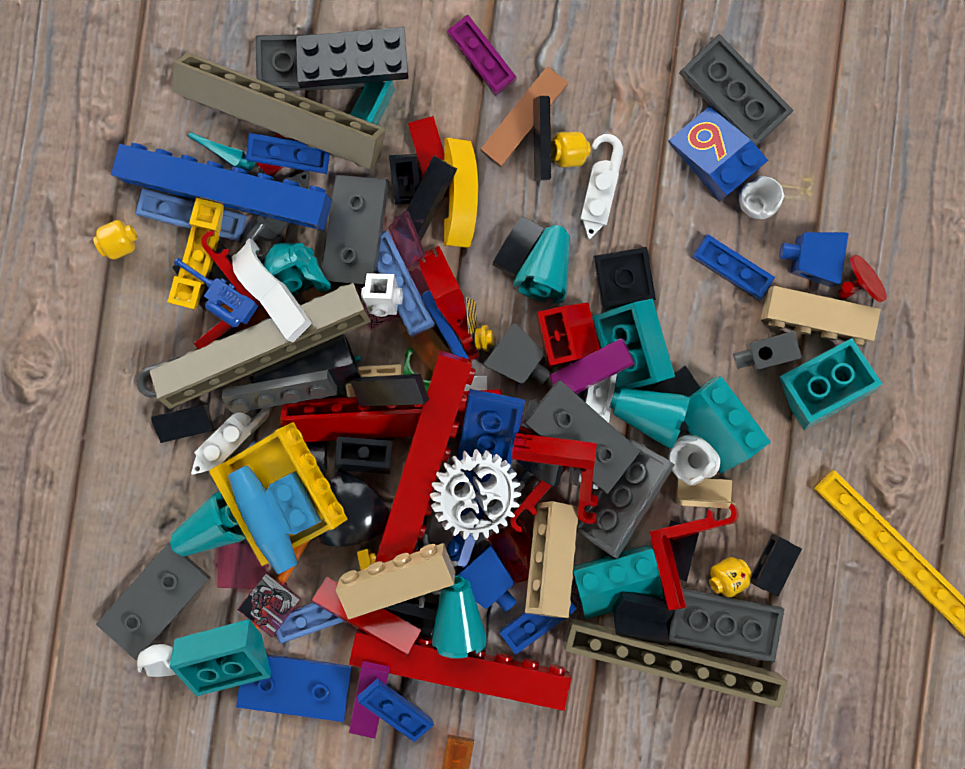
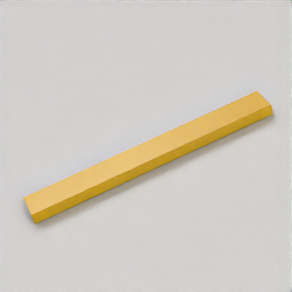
M831 470L814 490L965 638V598L835 470Z

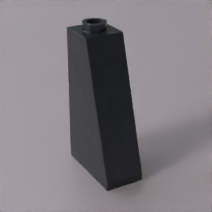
M342 334L252 373L253 376L249 377L251 384L328 370L335 384L342 385L351 383L350 381L356 377H361L350 343L346 335Z

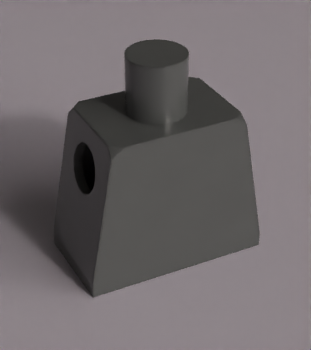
M516 323L511 325L483 364L486 368L521 385L524 384L529 376L543 385L551 374V371L539 364V361L545 354L544 351Z
M794 331L746 344L747 350L733 353L737 369L752 365L753 370H759L802 358ZM765 348L768 356L761 359L759 357V350Z

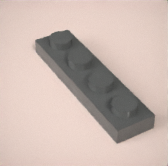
M324 370L226 388L222 391V399L232 413H243L255 409L337 395V385L329 371Z

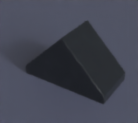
M417 153L389 155L395 205L410 204L420 184Z

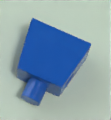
M803 233L797 236L795 244H781L779 258L792 260L791 273L793 275L828 287L841 284L849 233Z
M491 543L470 560L467 567H463L455 574V576H462L470 582L476 602L485 609L496 601L504 612H507L517 602L508 591L514 585V579Z

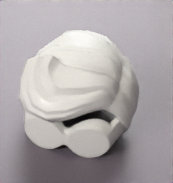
M696 435L681 436L676 440L673 448L669 449V461L675 464L672 472L678 479L683 480L690 486L700 483L705 478H711L719 470L720 457L717 451L707 441Z

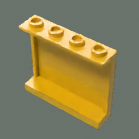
M294 422L277 429L273 434L243 452L208 470L262 566L269 562L257 547L237 507L228 478L230 473L248 465L267 490L270 484L297 471L321 522L295 535L289 534L293 549L348 520L342 505L338 503L329 482L324 478L315 457L310 453L301 432L296 428Z

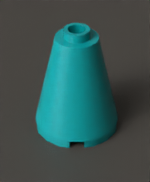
M552 225L543 231L513 283L514 287L519 286L518 292L522 295L544 303L546 298L554 299L553 304L565 301L568 284L570 235L564 227Z
M621 388L620 393L614 392L609 408L614 409V416L665 447L673 448L680 433L682 421L684 422L690 398L681 394Z
M218 491L207 499L171 534L170 546L176 554L185 557L241 542L246 537H244V533L221 492Z
M455 576L454 585L441 589L432 634L433 648L436 647L438 653L442 656L466 658L468 657V652L476 650L477 654L486 646L487 635L470 582L462 576Z

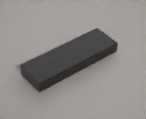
M538 96L533 99L534 181H547L551 179L550 97Z
M433 155L398 229L414 240L421 242L457 171L456 167Z
M421 374L356 377L350 381L359 406L425 404L429 400Z

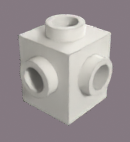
M367 273L365 287L362 288L361 293L362 303L366 304L369 314L380 317L396 315L398 304L401 305L403 301V290L398 287L395 275Z

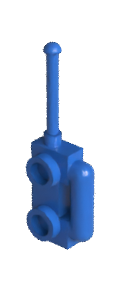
M180 258L174 260L176 266H180L207 284L209 289L204 297L208 299L205 307L209 312L232 327H237L241 322L247 324L258 308V305L255 304L256 302L235 291L233 285H226L224 279L219 280L216 278L214 281L209 280L182 262ZM222 303H225L226 305L231 307L233 311L229 312L220 305Z

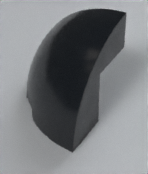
M339 469L329 484L338 503L342 505L348 520L336 528L318 535L321 544L335 547L356 545L375 538L384 532L390 514L388 507L368 485L352 474Z

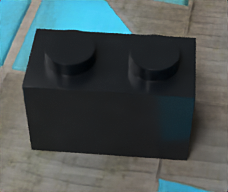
M337 436L334 463L336 470L390 474L393 441Z

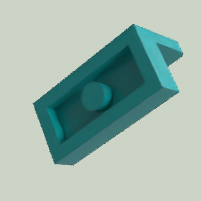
M393 81L366 83L350 115L378 125L395 91Z

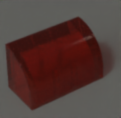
M523 518L516 520V524L522 527V532H515L511 529L510 525H507L500 529L499 533H494L488 537L514 579L515 584L527 581L529 578L533 535Z

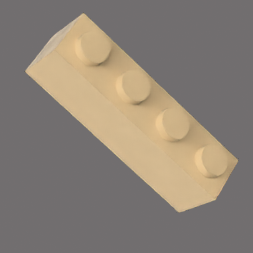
M772 286L766 291L760 320L767 321L768 326L784 329V326L794 327V332L810 335L811 331L821 333L820 337L828 340H837V337L847 340L853 338L857 346H863L864 343L875 340L881 309Z
M554 501L538 502L535 508L537 515L534 518L525 613L569 618L578 507Z
M444 543L439 545L429 544L418 552L412 554L402 553L391 561L385 563L375 562L368 566L367 569L358 572L356 570L346 572L340 577L336 592L348 619L452 586L455 581V570Z

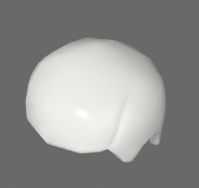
M759 176L753 182L745 184L739 194L738 201L742 211L750 218L766 219L777 212L785 195L782 186L775 179Z
M158 644L141 651L137 660L138 672H141L144 667L149 677L175 675L169 667L173 647L166 644Z

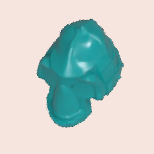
M285 242L274 244L267 253L263 266L275 278L285 284L293 296L309 290L314 285L320 293L330 291L331 283L321 271L318 260L314 257L313 249L304 246L303 243Z

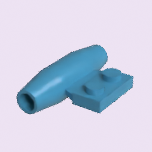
M248 465L230 473L228 478L237 507L259 550L277 574L297 565L298 562L289 534L295 535L321 522L297 471L270 484L267 490Z

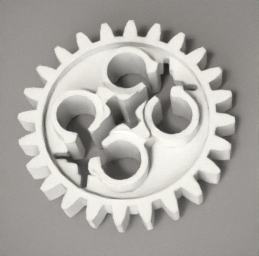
M477 449L474 450L473 457H470L464 451L463 460L460 461L456 456H453L454 465L450 466L444 463L443 465L447 471L445 474L437 472L436 475L441 481L432 483L433 488L438 491L430 494L432 500L436 501L431 505L434 512H437L435 517L439 522L443 521L442 526L445 530L451 528L450 531L454 536L460 532L463 539H466L469 533H471L474 540H477L480 532L488 538L490 529L499 533L497 525L501 523L507 526L505 517L515 516L510 510L511 507H519L518 502L514 500V498L521 496L518 489H515L520 485V482L514 478L517 475L513 469H509L511 465L506 460L502 461L498 454L492 458V454L488 450L484 452L482 457ZM460 469H467L469 471L473 469L479 478L491 473L490 479L486 482H479L475 476L473 477L474 486L478 490L476 496L479 505L491 520H478L472 511L465 516H460L463 509L469 507L473 508L476 514L479 513L478 505L473 499L475 498L473 485ZM459 482H465V485L462 489L458 491L454 490L455 486ZM497 499L494 506L487 508L491 500Z

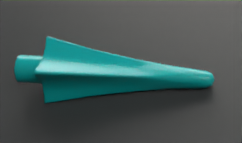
M194 133L188 134L190 139L203 145L231 166L244 168L248 171L254 168L255 162L246 161V154L243 150L213 142Z

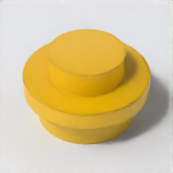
M482 325L481 328H476L475 344L478 350L483 349L484 352H489L491 346L495 345L494 331L489 330L488 325Z

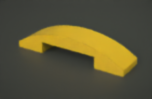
M445 138L444 161L456 167L457 171L449 185V217L444 219V246L469 248L473 239L478 206V174L475 153L471 141Z
M196 198L189 222L192 227L182 262L208 279L214 260L202 247L201 239L206 232L215 231V236L210 237L208 242L216 252L224 205ZM180 267L178 277L174 276L167 303L195 310L206 284Z

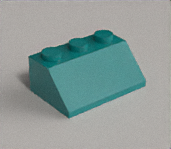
M653 299L634 302L592 317L601 348L622 338L635 363L633 366L617 373L614 392L619 393L621 388L634 389L675 377Z
M853 338L779 377L789 407L803 430L870 396L883 384Z
M722 376L713 377L689 397V405L684 419L689 427L687 431L690 435L703 438L717 451L720 457L719 473H723L750 459L771 443Z
M649 545L623 551L618 559L609 555L573 566V578L585 619L613 612V607L622 591L658 599L663 598L658 565L654 551Z
M250 619L190 634L174 640L169 667L196 697L271 677L262 634Z

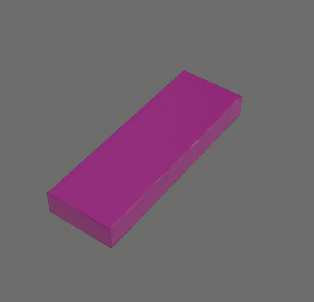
M468 14L447 30L448 36L495 96L517 80L516 75Z
M620 338L549 376L553 385L557 380H561L577 394L633 366L635 363L625 341Z
M363 661L349 733L376 738L380 717L358 702L357 696L377 678L387 685L390 671L389 666Z

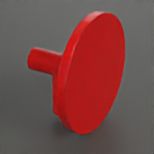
M852 256L850 263L857 279L853 282H845L842 285V289L838 291L841 299L845 300L864 288L876 301H885L887 299L885 288L873 268L861 256Z

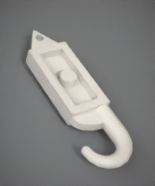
M603 134L597 137L592 145L593 149H597L601 142H609L613 146L611 161H599L594 164L591 170L580 221H583L588 240L602 226L606 227L619 175L623 145L616 136L611 134Z
M272 407L262 408L254 418L245 413H235L229 417L194 452L196 458L191 474L205 472L224 463L268 419L272 412Z

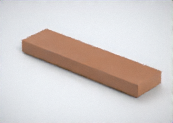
M547 66L482 146L481 152L498 166L502 167L534 128L533 99L538 96H549L551 107L568 86V82Z

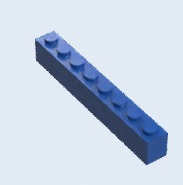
M131 143L130 146L119 144L111 175L121 182L193 200L200 198L223 204L226 208L320 231L325 230L332 199L325 193L326 190L320 187L310 186L309 189L299 187V183L284 179L283 183L274 181L272 176L258 173L256 177L248 175V171L237 167H232L231 171L223 169L221 164L212 161L202 164L198 163L196 158L187 155H181V158L173 157L172 153L162 149H156V152L148 151L147 147L137 143Z

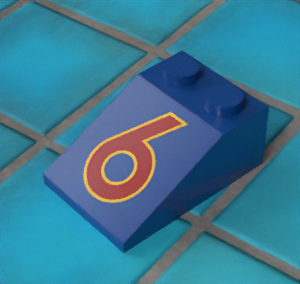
M710 106L668 141L719 202L768 161L751 139Z

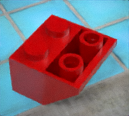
M588 302L537 312L536 318L548 367L580 360L599 350Z

